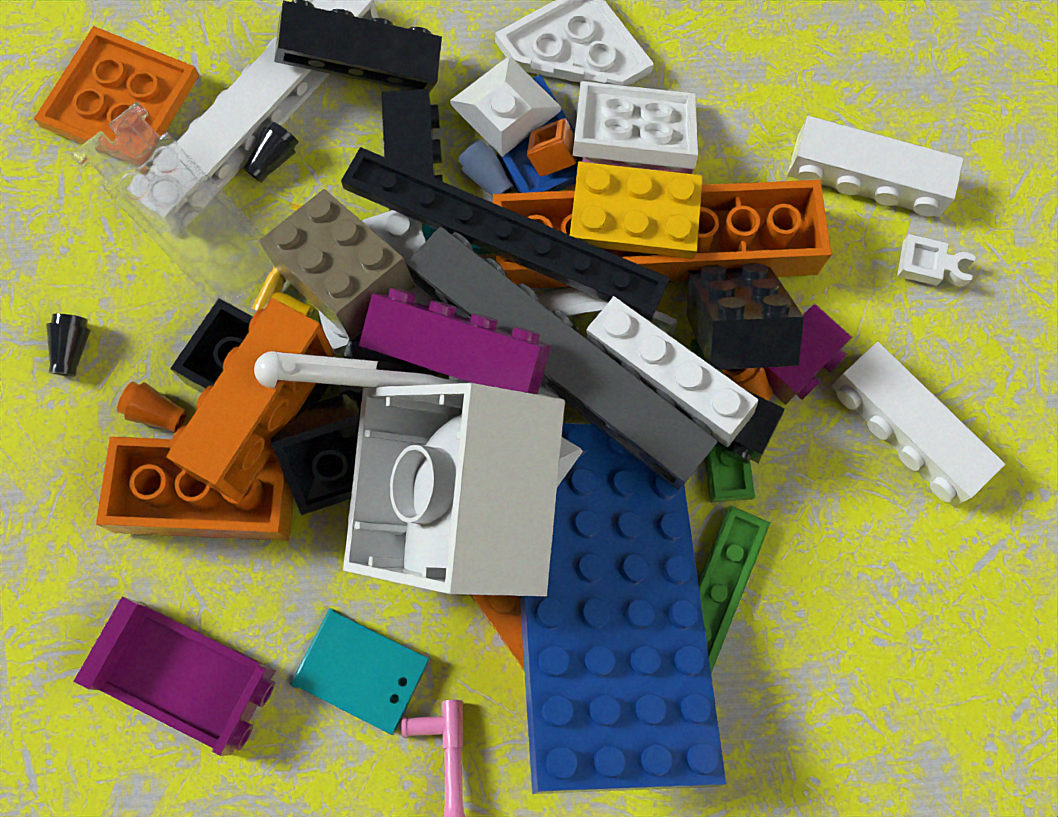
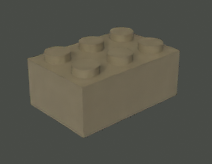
M325 189L259 240L276 270L351 341L363 331L372 294H389L390 288L410 292L416 287L404 258Z

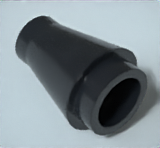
M273 121L268 128L263 127L243 169L262 183L268 175L296 153L294 148L299 141L285 128Z
M52 314L51 323L46 324L50 374L69 377L76 376L77 366L91 332L87 328V318L70 314Z

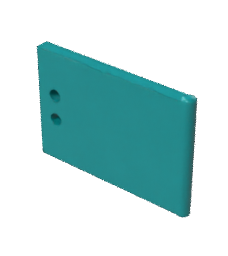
M330 608L290 685L294 688H300L390 735H394L430 659L338 614L336 610Z

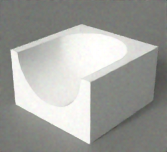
M475 383L363 388L343 571L447 594L547 596L565 400Z

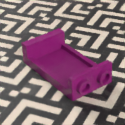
M122 596L73 682L89 690H100L213 748V753L219 756L232 755L234 750L240 751L246 744L253 729V725L249 721L257 706L263 707L269 700L275 687V682L271 679L276 670L138 601Z

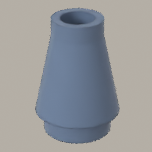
M480 140L469 146L460 155L458 161L463 166L461 171L492 197L493 194H506L513 190L514 186L509 181L491 145L487 146Z

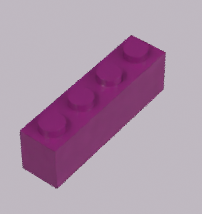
M390 288L389 294H372L359 346L471 383L538 394L552 346L551 344L539 341L540 333L514 326L513 332L497 328V319L472 313L471 319L455 314L457 307L439 301L431 300L430 305L427 306L415 302L416 294L402 289Z

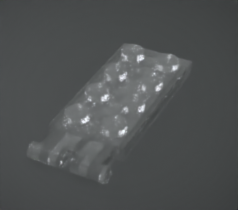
M135 102L108 124L111 130L118 136L115 140L111 141L102 131H99L71 155L83 168L90 163L107 180L102 184L103 189L214 304L220 298L232 305L274 267L259 242L265 235L167 132L160 137L144 120L149 115L139 102Z

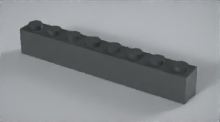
M440 226L406 263L414 283L436 301L457 307L456 315L471 319L472 313L481 314L497 319V328L513 332L514 326L540 333L539 341L552 345L541 383L558 397L564 399L568 405L679 491L718 442L711 436L712 430L698 418L691 417L689 419L677 410L676 402L668 394L661 390L654 392L642 383L641 375L633 367L626 363L619 365L606 355V348L598 340L591 336L584 338L572 328V322L558 310L551 312L540 304L539 297L528 286L522 283L517 286L509 280L504 269L491 258L484 260L472 251L473 247L466 238L457 232L451 235Z

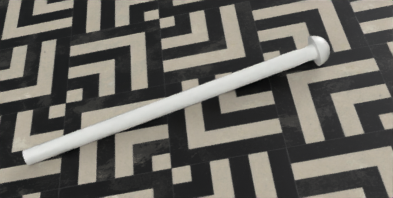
M276 351L262 354L254 366V373L258 382L270 389L275 387L277 380L373 388L471 383L449 376V379H443L422 373L377 370L378 361ZM540 384L537 395L561 399L546 386Z

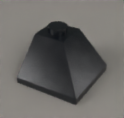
M354 391L310 405L271 438L272 447L301 515L351 499L361 412Z

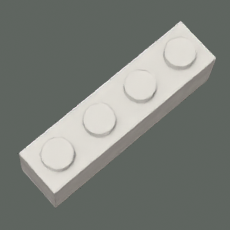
M807 116L797 136L787 176L798 178L799 180H821V185L837 189L842 194H856L874 199L882 205H896L914 210L915 213L922 216L940 217L955 199L963 158Z
M614 296L586 329L587 336L595 338L606 348V355L619 365L626 363L633 367L641 375L642 383L654 392L661 390L668 394L676 402L677 410L689 419L695 417L703 421L712 430L711 436L726 447L731 444L755 413L758 403L756 397Z
M879 342L874 344L831 386L837 392V397L843 405L851 410H856L867 421L869 430L879 439L886 440L898 452L902 463L909 469L918 471L930 483L932 492L939 499L949 502L953 507L971 499L1005 465L994 452Z

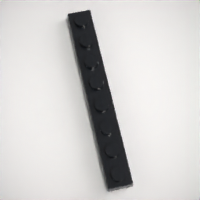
M362 147L357 151L341 180L344 190L435 229L441 226L451 235L457 232L466 238L470 244L603 301L609 302L614 296L650 321L670 279L665 275Z

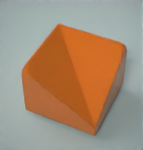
M566 118L533 130L530 133L527 156L540 176H546L576 164L577 156H573L575 134Z

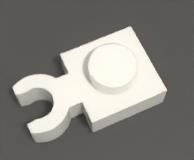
M908 234L903 240L897 276L935 286L945 277L952 285L966 286L972 280L973 275L962 273L958 269V265L969 267L975 261V256L968 252L950 255L947 254L949 243Z

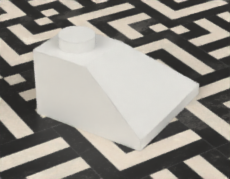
M510 56L450 100L454 109L502 157L530 136L531 131L540 128L561 111V106Z

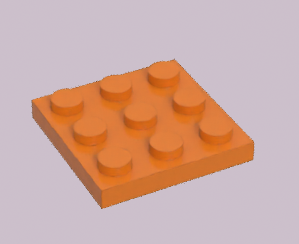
M93 26L34 120L41 128L144 169L198 79L199 73L195 66Z

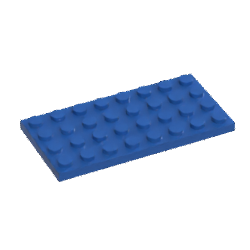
M563 423L562 437L581 448L583 452L557 487L547 596H520L532 794L705 788L726 785L685 485L679 491L676 490L594 424Z

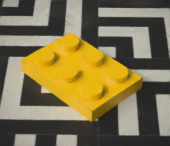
M578 161L570 236L598 248L694 259L697 252L703 175Z

